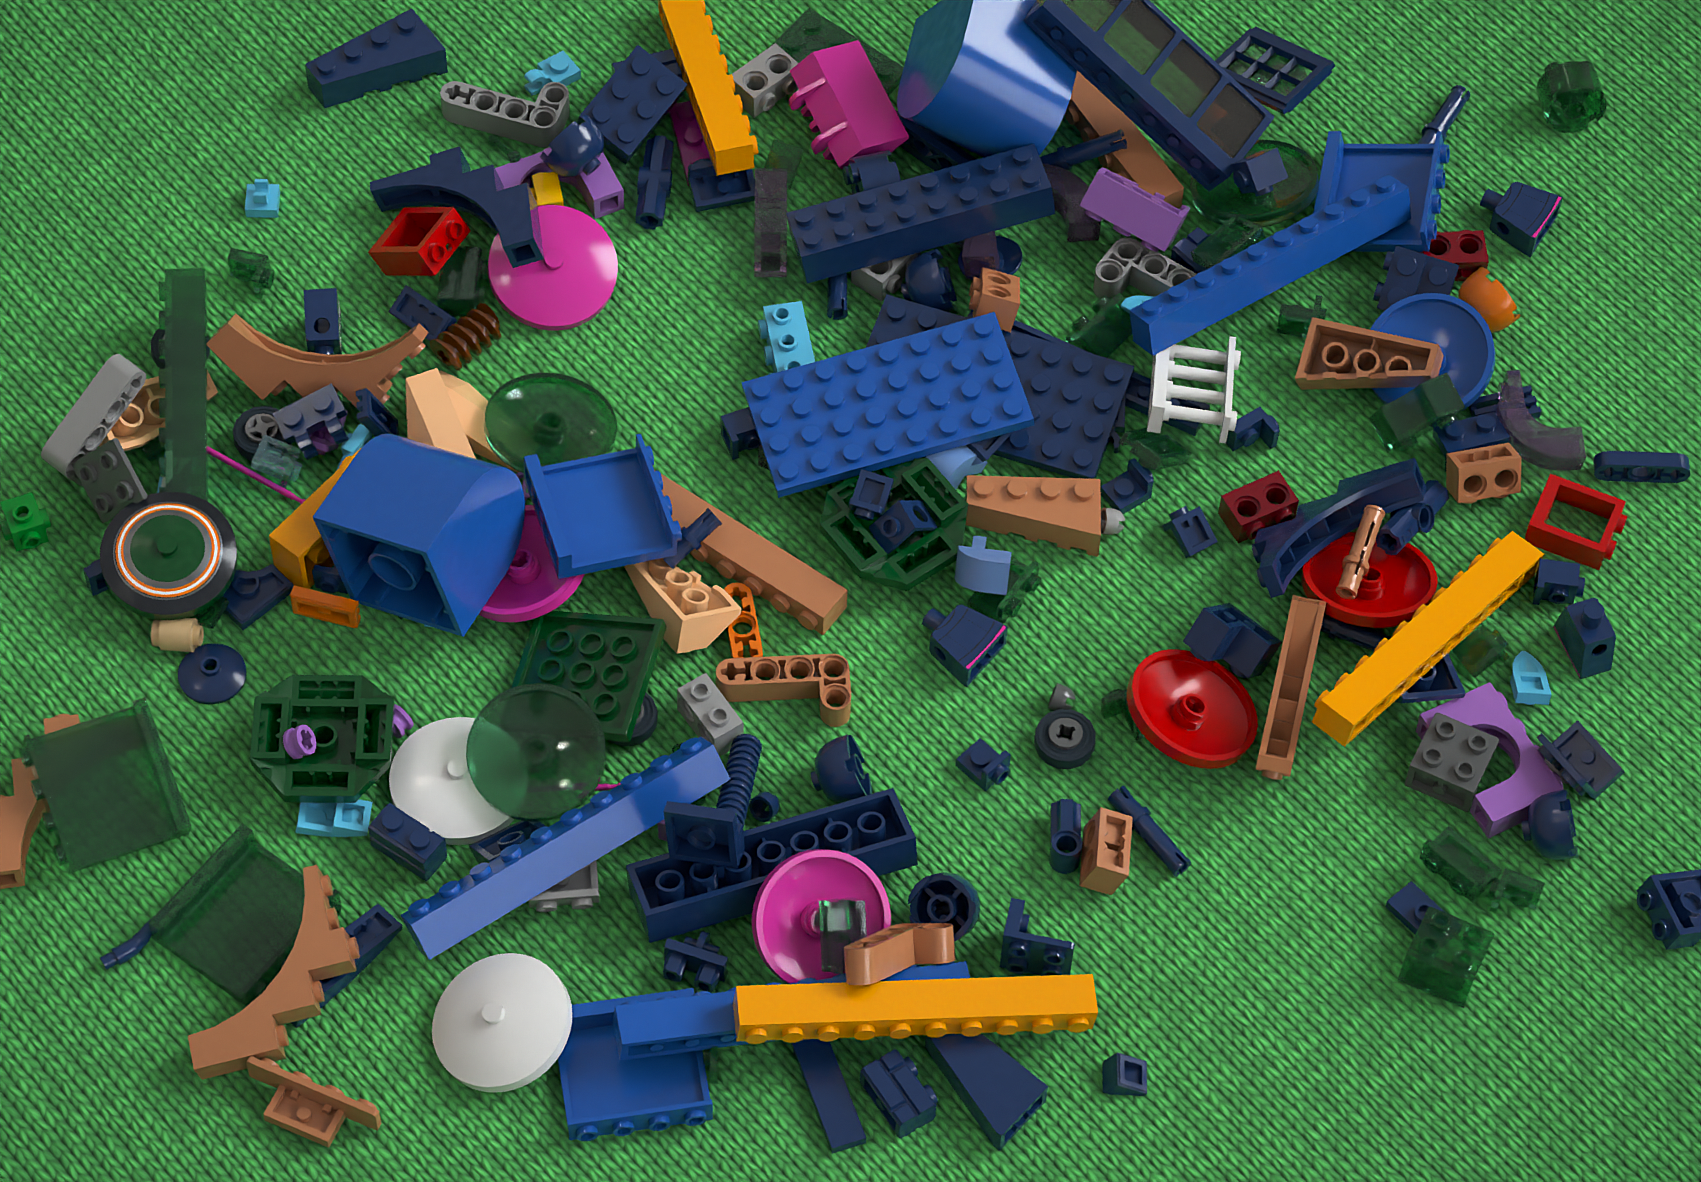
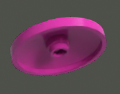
M560 205L538 206L544 259L513 268L502 247L500 235L497 233L492 242L488 258L489 283L499 304L508 314L521 323L548 331L575 328L594 318L610 300L618 273L616 251L607 232L587 214L574 208Z
M525 505L524 526L515 557L505 576L479 613V615L487 619L499 622H522L543 616L563 604L575 592L585 575L558 579L533 505Z
M828 849L800 852L777 865L762 883L752 912V933L757 951L771 972L787 984L797 983L805 978H815L816 980L829 979L838 974L845 973L843 947L891 926L889 900L877 875L856 857Z

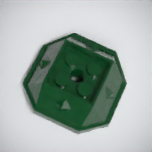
M914 458V461L911 460L872 471V473L894 479L884 513L899 500H921L937 525L935 530L915 531L890 554H887L877 543L869 529V526L878 518L874 517L873 521L860 519L854 516L855 511L849 508V501L853 497L859 475L850 477L827 491L820 521V532L859 578L908 591L956 561L958 546H963L968 503L928 458ZM913 509L916 517L924 522L922 515Z
M292 675L278 683L268 692L264 691L255 697L250 749L251 765L284 802L356 803L391 767L395 711L394 698L386 692L383 693L363 675ZM307 725L315 735L316 750L311 755L303 756L300 759H293L285 750L283 735L290 728ZM322 740H331L329 743L326 744L318 743Z

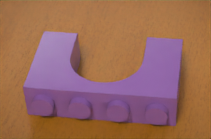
M546 148L543 151L548 156L552 149ZM543 151L525 158H518L511 163L495 168L504 189L527 183L529 188H532V175L539 172H554L540 158ZM603 152L598 158L601 162L600 166L588 176L584 172L575 177H564L558 174L559 181L566 182L579 190L595 219L624 209V190Z
M1491 682L1467 692L1464 698L1452 699L1420 714L1416 733L1421 740L1435 713H1441L1499 739L1498 747L1504 750L1511 758L1515 773L1509 779L1475 794L1470 813L1488 839L1520 824L1521 821L1528 820V808L1541 795L1564 790L1560 776L1550 770L1544 756L1538 750L1540 747L1533 745L1526 735L1524 724L1519 718L1513 716L1508 709L1506 698L1501 692L1495 690Z

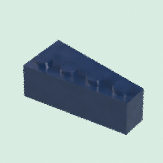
M413 9L390 19L305 64L308 88L324 108L362 98L365 92L379 90L380 92L392 89L391 85L409 80L410 83L421 81L422 76L436 72L437 76L448 73L446 49Z

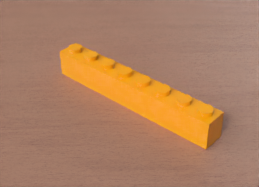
M658 0L660 20L670 47L673 49L679 64L683 81L688 84L686 91L717 176L753 169L754 155L758 154L757 140L755 135H749L751 129L748 116L741 114L743 113L741 97L739 94L734 95V79L732 74L727 75L728 66L725 55H719L721 52L717 34L712 35V20L710 15H705L706 7L704 0Z

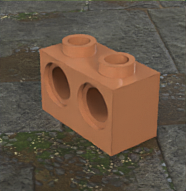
M982 267L979 278L973 277L969 290V296H971L969 309L973 310V318L995 312L1001 330L1011 332L1020 306V277Z
M1510 443L1447 453L1446 488L1458 503L1465 504L1475 503L1480 499L1491 497L1504 498L1509 494L1520 493L1521 456Z
M1100 807L1084 826L1079 886L1112 895L1129 876L1132 816Z

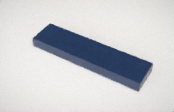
M802 1039L799 1042L790 1043L831 1153L865 1144L866 1135L830 1041Z

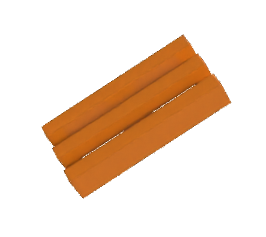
M296 585L293 586L290 598L294 614L358 628L361 620V615H359L360 608H358L359 601Z

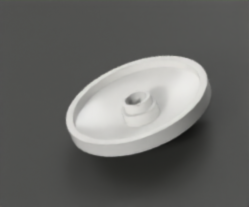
M469 717L438 720L414 732L398 749L389 773V788L393 805L428 827L430 832L434 831L445 838L448 845L472 844L509 826L520 813L525 803L529 784L526 759L516 741L498 726L484 720Z
M516 953L497 954L481 959L459 973L450 982L439 999L432 1022V1039L436 1054L443 1066L454 1078L472 1089L483 1092H506L523 1087L544 1074L562 1053L572 1026L570 996L563 982L554 971L538 959Z

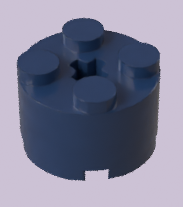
M890 150L849 159L848 166L843 167V177L845 184L851 185L852 194L901 181L896 162L889 163L887 157L892 155Z

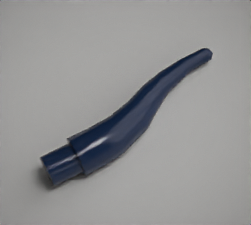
M175 903L165 908L146 922L131 939L112 948L111 952L100 957L105 970L117 964L121 965L136 956L149 942L157 926L169 914L176 911L179 905Z

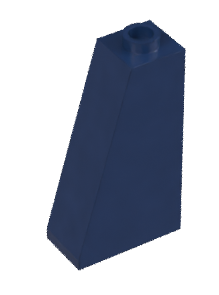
M982 1033L972 1037L962 1034H946L942 1037L930 1038L925 1035V1049L990 1142L999 1151L1046 1102L1048 1086Z

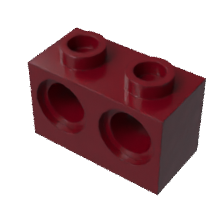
M1483 230L1437 231L1436 239H1431L1429 252H1419L1459 265L1455 281H1465L1479 268L1487 269L1489 263Z
M1278 470L1221 495L1218 514L1237 543H1241L1247 539L1255 540L1257 531L1295 519L1299 500Z

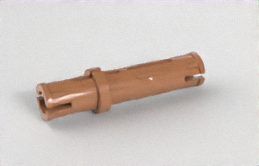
M1367 505L1364 508L1350 553L1343 559L1342 568L1344 570L1335 590L1342 598L1355 599L1362 577L1369 570L1368 560L1381 522L1385 516V511L1379 506Z

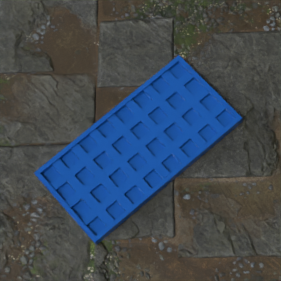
M995 312L741 382L778 498L860 475L861 469L872 472L911 461L914 458L925 457L1034 426V417Z

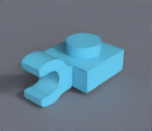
M561 51L539 62L537 69L528 71L524 77L529 83L525 84L524 88L532 96L538 94L544 85L551 82H560L567 86L581 79V70L564 51Z

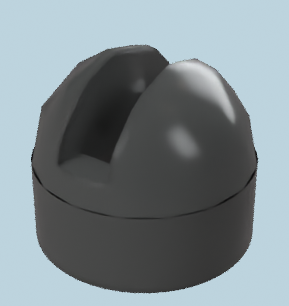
M1056 683L1048 709L1053 711L1072 709L1071 705L1065 703L1067 698L1076 699L1072 689Z

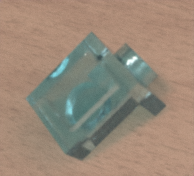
M264 434L250 467L280 479V486L286 489L290 480L293 482L297 481L303 464L298 462L301 450Z

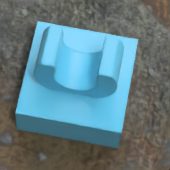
M255 179V184H247L246 217L278 218L279 184H269L268 179Z

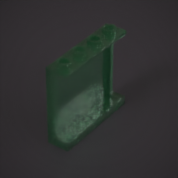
M145 697L132 701L131 707L32 739L29 734L24 736V747L19 748L20 756L24 767H31L35 780H31L30 783L37 801L43 800L47 811L42 813L44 825L48 833L54 832L58 842L57 845L53 846L55 856L60 866L66 865L68 874L190 833L192 825Z
M242 823L148 922L152 939L244 1006H247L261 995L277 976L294 947L302 922L305 899L304 877L297 870L255 841L253 830ZM334 889L333 895L328 896L330 908L335 907L339 917L342 908L339 891Z

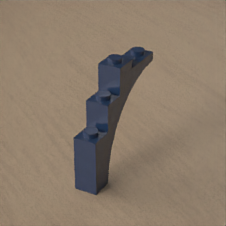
M460 146L429 155V165L370 182V191L381 212L413 206L454 207L456 210L470 213L486 222L500 235L502 247L513 268L544 259L538 206L528 184L523 183L504 189L493 164L470 171V166Z
M1412 458L1339 480L1336 494L1298 506L1295 519L1258 530L1255 542L1252 544V552L1256 562L1260 563V567L1257 568L1258 580L1263 588L1267 587L1270 597L1284 595L1291 579L1307 561L1333 541L1359 527L1364 513L1363 510L1367 505L1379 506L1387 514L1423 501L1426 485L1416 459Z

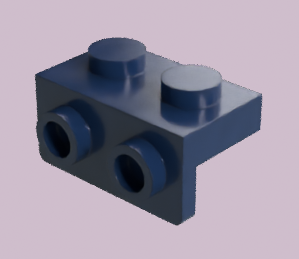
M709 158L699 159L688 166L687 179L696 212L758 200L759 194L752 169L717 176L712 160Z
M1495 411L1433 427V438L1445 457V472L1447 453L1510 443V436Z

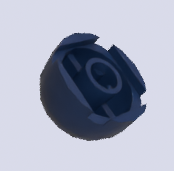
M588 115L581 116L584 120L581 125L574 121L551 141L548 146L552 151L548 156L544 151L542 152L540 158L556 174L564 177H575L584 172L588 176L600 166L601 162L598 158L603 152L604 139L602 132Z
M938 249L923 253L915 257L908 264L905 271L906 283L901 284V290L905 300L951 312L958 309V306L951 302L957 301V296L948 267H940L938 260L942 259L943 256Z
M847 734L827 742L818 751L815 758L816 770L811 772L812 783L816 791L823 790L826 797L836 804L872 794L869 773L864 775L862 763H865L853 736Z
M1567 790L1550 792L1535 799L1528 808V820L1521 821L1524 840L1532 841L1537 853L1542 857L1552 860L1578 857V846H1574L1573 843L1576 830L1570 799H1567Z
M941 872L926 876L914 886L909 895L908 904H910L911 912L909 919L910 923L952 924L954 941L960 940L974 928L979 919L981 904L978 893L970 881L959 874Z

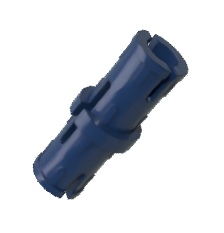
M707 508L690 526L681 528L682 540L677 541V555L665 557L663 560L674 569L693 549H700L702 547L700 543L723 523Z

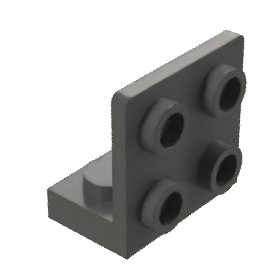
M117 438L108 441L72 463L102 523L112 520L128 504L132 502L139 503L147 498V494Z
M1435 713L1410 763L1405 786L1468 813L1478 785L1498 746L1499 739L1446 715Z

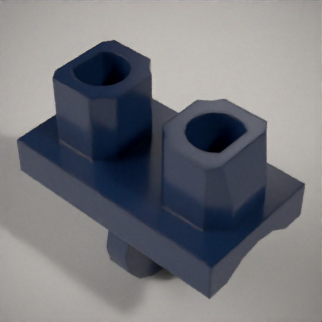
M705 931L701 932L698 940L686 936L684 943L667 938L664 946L663 977L674 982H681L685 970L697 973L694 986L698 990L712 993L719 981L725 982L728 975V970H726L728 957L719 955L720 947L709 944L710 933Z

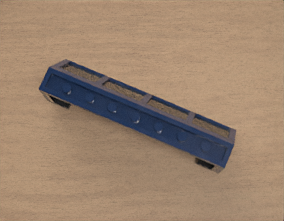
M1036 0L1023 20L1209 192L1230 177L1233 173L1231 164L1246 156L1274 119V116L1150 0Z

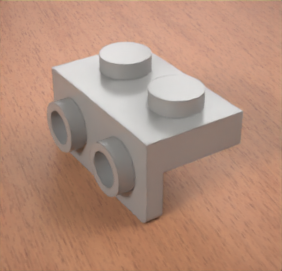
M595 860L528 901L529 908L536 907L537 912H551L557 910V906L571 905L572 909H588L593 907V903L600 902L597 861Z

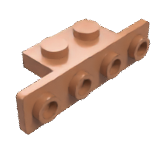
M249 1056L246 1062L250 1077L277 1088L263 1113L264 1120L328 1148L345 1118L374 1130H378L381 1125L379 1110L368 1100L361 1098L354 1100L345 1096L337 1087L332 1085L324 1087L316 1084L304 1073L298 1071L290 1073L281 1069L276 1062L268 1058L257 1059Z

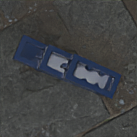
M376 904L345 928L349 937H355L358 944L360 958L355 959L357 971L319 980L325 999L324 1002L319 1003L320 1009L362 972L402 930L403 925L379 904ZM307 1019L291 1022V1024L298 1028Z

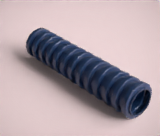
M750 734L738 735L732 741L726 764V771L731 780L721 785L716 808L736 811L737 823L742 824L743 827L762 752L760 740Z

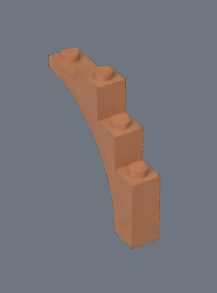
M235 313L213 334L206 345L261 400L265 399L270 393L277 396L288 384L304 398L332 383L336 392L340 391L357 408L356 402L360 400L356 397V391L367 388L382 404L390 398L387 394L393 384L390 380L403 368L400 362L407 356L411 359L415 358L425 348L426 345L423 343V340L429 332L418 323L400 338L379 348L355 354L326 355L301 351L278 343L255 330Z
M1296 595L1292 597L1256 764V770L1262 771V776L1270 779L1282 780L1283 776L1290 777L1326 607L1325 601Z
M58 714L52 718L43 719L46 755L29 754L22 758L11 759L14 796L0 795V889L25 886L26 859L32 836L43 814L59 793L78 776L105 760L127 751L154 746L149 717L131 716L124 720L112 722L95 721L89 725L82 726L78 714Z
M317 865L303 868L305 899L302 922L294 947L277 976L263 993L242 1011L214 1027L188 1036L193 1069L202 1080L247 1069L246 1062L249 1056L257 1059L264 1057L274 1062L286 1059L284 1047L289 1046V1040L283 1024L321 1015L319 1003L324 1002L325 999L319 980L357 971L355 959L360 958L356 938H350L344 927L340 928L335 907L330 908L328 896L333 895L329 875H323Z

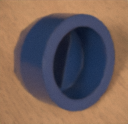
M765 791L751 799L749 809L756 820L767 822L777 815L780 809V802L776 795Z

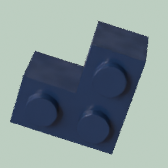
M1230 603L1203 608L1183 640L1191 648L1190 652L1196 658L1205 662L1224 659L1230 664V670L1242 678L1262 675L1282 641Z

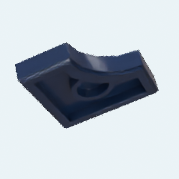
M273 564L255 571L236 570L229 588L215 604L244 630L289 596L294 584Z

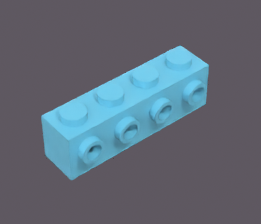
M802 301L763 306V319L758 320L760 339H766L768 345L764 346V358L766 366L772 365L773 373H769V375L815 362Z

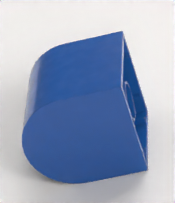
M941 0L915 21L898 88L897 108L899 114L905 119L983 158L1035 144L1040 155L1049 144L1064 117L1073 91L1077 70L1023 21L1036 0Z
M381 434L371 439L356 454L313 515V520L351 599L359 601V604L464 637L505 576L515 557L524 526L525 499L519 478L508 468L398 435Z

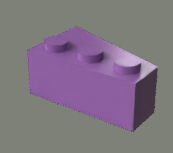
M1103 167L1097 171L1079 205L1086 209L1085 214L1097 221L1105 219L1114 224V230L1128 237L1131 234L1142 239L1141 244L1155 252H1158L1159 249L1164 252L1167 250L1177 236L1191 209L1183 204L1178 209L1165 202L1164 195L1157 192L1152 195L1139 188L1138 183Z

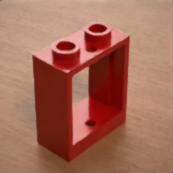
M454 207L403 208L368 253L386 276H436L471 230Z
M1550 473L1528 524L1524 539L1537 548L1600 570L1604 558L1611 560L1617 541L1612 540L1614 533L1621 535L1628 516L1622 514L1626 501ZM1558 500L1609 519L1600 543L1546 524L1555 501Z

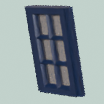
M1256 26L1253 29L1247 30L1215 60L1259 103L1284 115L1287 112L1290 113L1332 73L1331 70L1335 67L1333 61Z

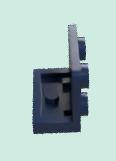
M1578 720L1553 743L1542 733L1536 737L1543 744L1538 750L1558 771L1565 768L1561 773L1562 777L1581 796L1587 792L1595 800L1625 773Z

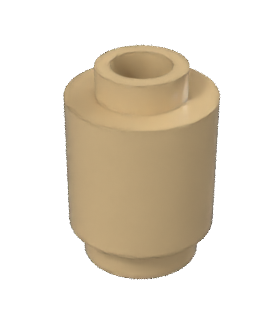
M196 618L177 620L155 619L153 621L151 643L152 646L160 647V650L194 652L195 648L203 643L204 629L203 626L198 625Z

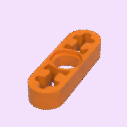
M731 583L724 590L732 599L733 596H739L740 600H742L741 614L726 628L731 657L744 658L743 646L749 645L751 657H763L752 591L743 583ZM744 622L748 623L752 630L742 635L736 633L733 627L737 623Z

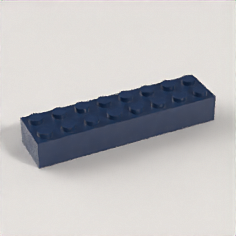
M1035 144L786 213L792 242L807 284L1056 214L1052 186Z
M891 788L743 831L745 848L738 868L669 858V853L628 864L626 865L629 893L648 941L652 943L752 914L757 893L769 873L785 859L800 852L814 849L840 851L856 857L865 863L877 877L916 866L918 862L915 834L894 789Z

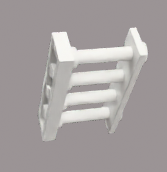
M1229 336L1226 352L1174 344L1153 356L1147 432L1160 433L1162 421H1169V418L1219 425V443H1226L1228 431H1235L1237 411H1232L1234 370H1238L1241 351L1235 350L1236 337ZM1174 358L1220 364L1224 365V372L1175 365L1173 360ZM1172 377L1223 385L1222 392L1173 385ZM1171 398L1221 405V412L1171 405L1172 401L1170 400Z

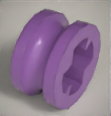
M395 704L393 736L402 738L405 735L404 730H410L414 723L405 710Z
M299 725L296 728H290L285 731L283 743L290 757L300 759L315 752L316 738L310 727Z

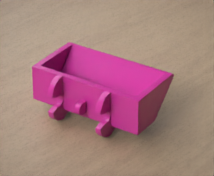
M859 40L814 51L790 70L799 90L790 97L789 105L792 111L806 104L801 109L802 115L805 117L813 116L814 120L809 124V127L813 133L821 132L811 143V149L815 155L827 148L823 153L826 160L835 159L838 167L843 169L844 166H848L849 159L852 157L885 150L892 152L908 140L909 135Z

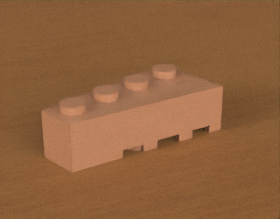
M1312 317L1295 380L1301 390L1435 387L1444 355L1439 344Z
M967 475L965 501L968 503L967 526L1005 535L1012 532L1025 536V540L1037 542L1038 539L1057 543V547L1071 550V547L1087 550L1088 555L1098 557L1101 539L1100 479Z

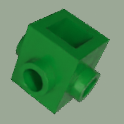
M33 492L0 502L5 519L0 522V527L5 541L12 539L16 552L23 549H33L42 543L49 542L46 528L51 527V523L46 509L38 508Z

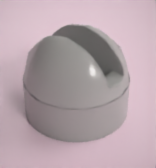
M1102 508L1101 534L1113 535L1123 530L1124 526L1119 524V521H1125L1121 511L1114 508Z

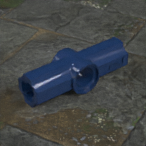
M654 136V138L647 140L643 167L639 168L637 195L639 196L635 220L644 229L655 230L656 227L663 226L666 200L671 195V166L674 142L668 140L666 136Z
M1428 480L1425 483L1426 491L1423 501L1390 513V520L1377 534V547L1382 548L1388 555H1397L1418 532H1430L1434 525L1435 515L1450 499L1447 488L1443 487L1436 480Z

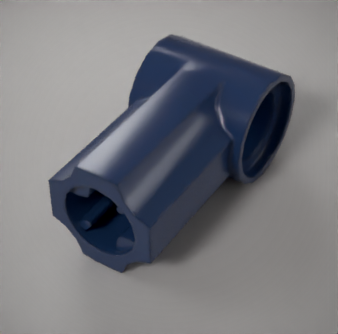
M1060 799L1055 803H1051L1049 864L1058 873H1072L1079 867L1083 844L1081 838V804L1074 802L1073 799ZM1060 850H1068L1071 853H1063Z

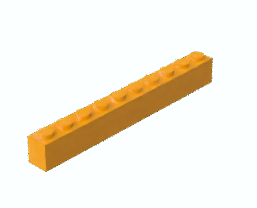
M1511 531L1502 540L1496 538L1484 556L1478 554L1466 572L1459 571L1447 589L1441 587L1435 593L1428 606L1422 604L1416 610L1410 622L1403 621L1396 628L1392 638L1389 640L1387 638L1382 639L1370 657L1364 655L1359 660L1351 674L1345 672L1338 679L1331 692L1328 690L1322 692L1314 704L1317 710L1312 723L1345 747L1535 575L1539 559L1543 558L1544 553L1514 531Z
M1093 974L879 981L867 985H849L846 982L736 986L733 999L736 1042L746 1041L750 1044H761L767 1040H783L787 1043H795L802 1039H819L820 1041L829 1042L838 1038L851 1037L857 1040H869L879 1036L904 1039L910 1035H926L930 1038H938L946 1034H962L972 1037L981 1033L997 1032L1000 1035H1012L1021 1031L1046 1034L1053 1030H1068L1073 1033H1080L1093 1029L1098 1015Z

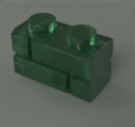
M458 246L441 268L437 306L453 317H467V313L471 309H476L479 303H485L486 288L481 286L482 279L488 280V260H483V252L480 247L465 246L462 248Z

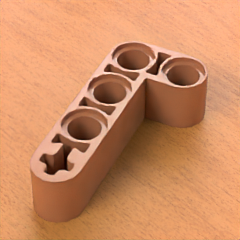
M839 654L729 658L721 661L716 667V687L728 702L819 698L820 716L825 724L839 727L846 724L850 719L851 684L849 664ZM829 674H837V675H839V676H838V677H829V676H827V675H829ZM801 675V676H804L805 678H803V679H796V678H794V676ZM761 677H769V678H771V679L765 681V680H761V679H759V678H761ZM838 703L842 706L832 707L830 704Z
M949 923L895 924L843 947L846 983L849 985L873 984L914 964H944L956 960L953 925Z

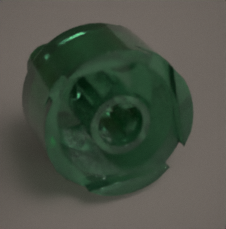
M1570 61L1561 64L1558 62L1550 63L1545 67L1544 74L1537 83L1536 92L1544 119L1547 124L1553 125L1554 130L1558 132L1574 133L1589 128L1587 123L1595 118L1596 121H1599L1606 111L1607 103L1597 71L1590 61Z

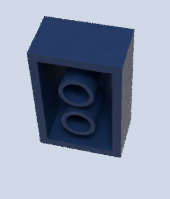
M637 45L580 114L577 123L581 125L584 122L581 116L588 115L602 132L604 148L626 165L682 97L688 84Z

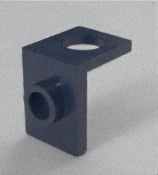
M899 500L869 526L877 543L887 554H890L915 531H931L937 528L921 500ZM913 509L922 515L924 522L916 517Z

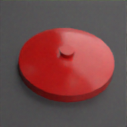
M1348 532L1333 541L1303 565L1301 582L1306 596L1310 599L1325 601L1324 613L1330 617L1362 627L1386 628L1399 626L1403 621L1410 622L1414 613L1422 604L1428 606L1431 603L1438 584L1437 573L1432 562L1419 549L1407 543L1397 555H1388L1382 548L1377 547L1375 541L1368 560L1370 567L1367 574L1362 577L1355 599L1340 597L1335 590L1344 570L1342 568L1343 559L1350 553L1356 532Z
M1162 650L1146 657L1130 677L1127 686V704L1136 726L1153 746L1172 759L1198 768H1222L1238 761L1252 745L1258 728L1254 703L1241 682L1216 661H1202L1187 650Z

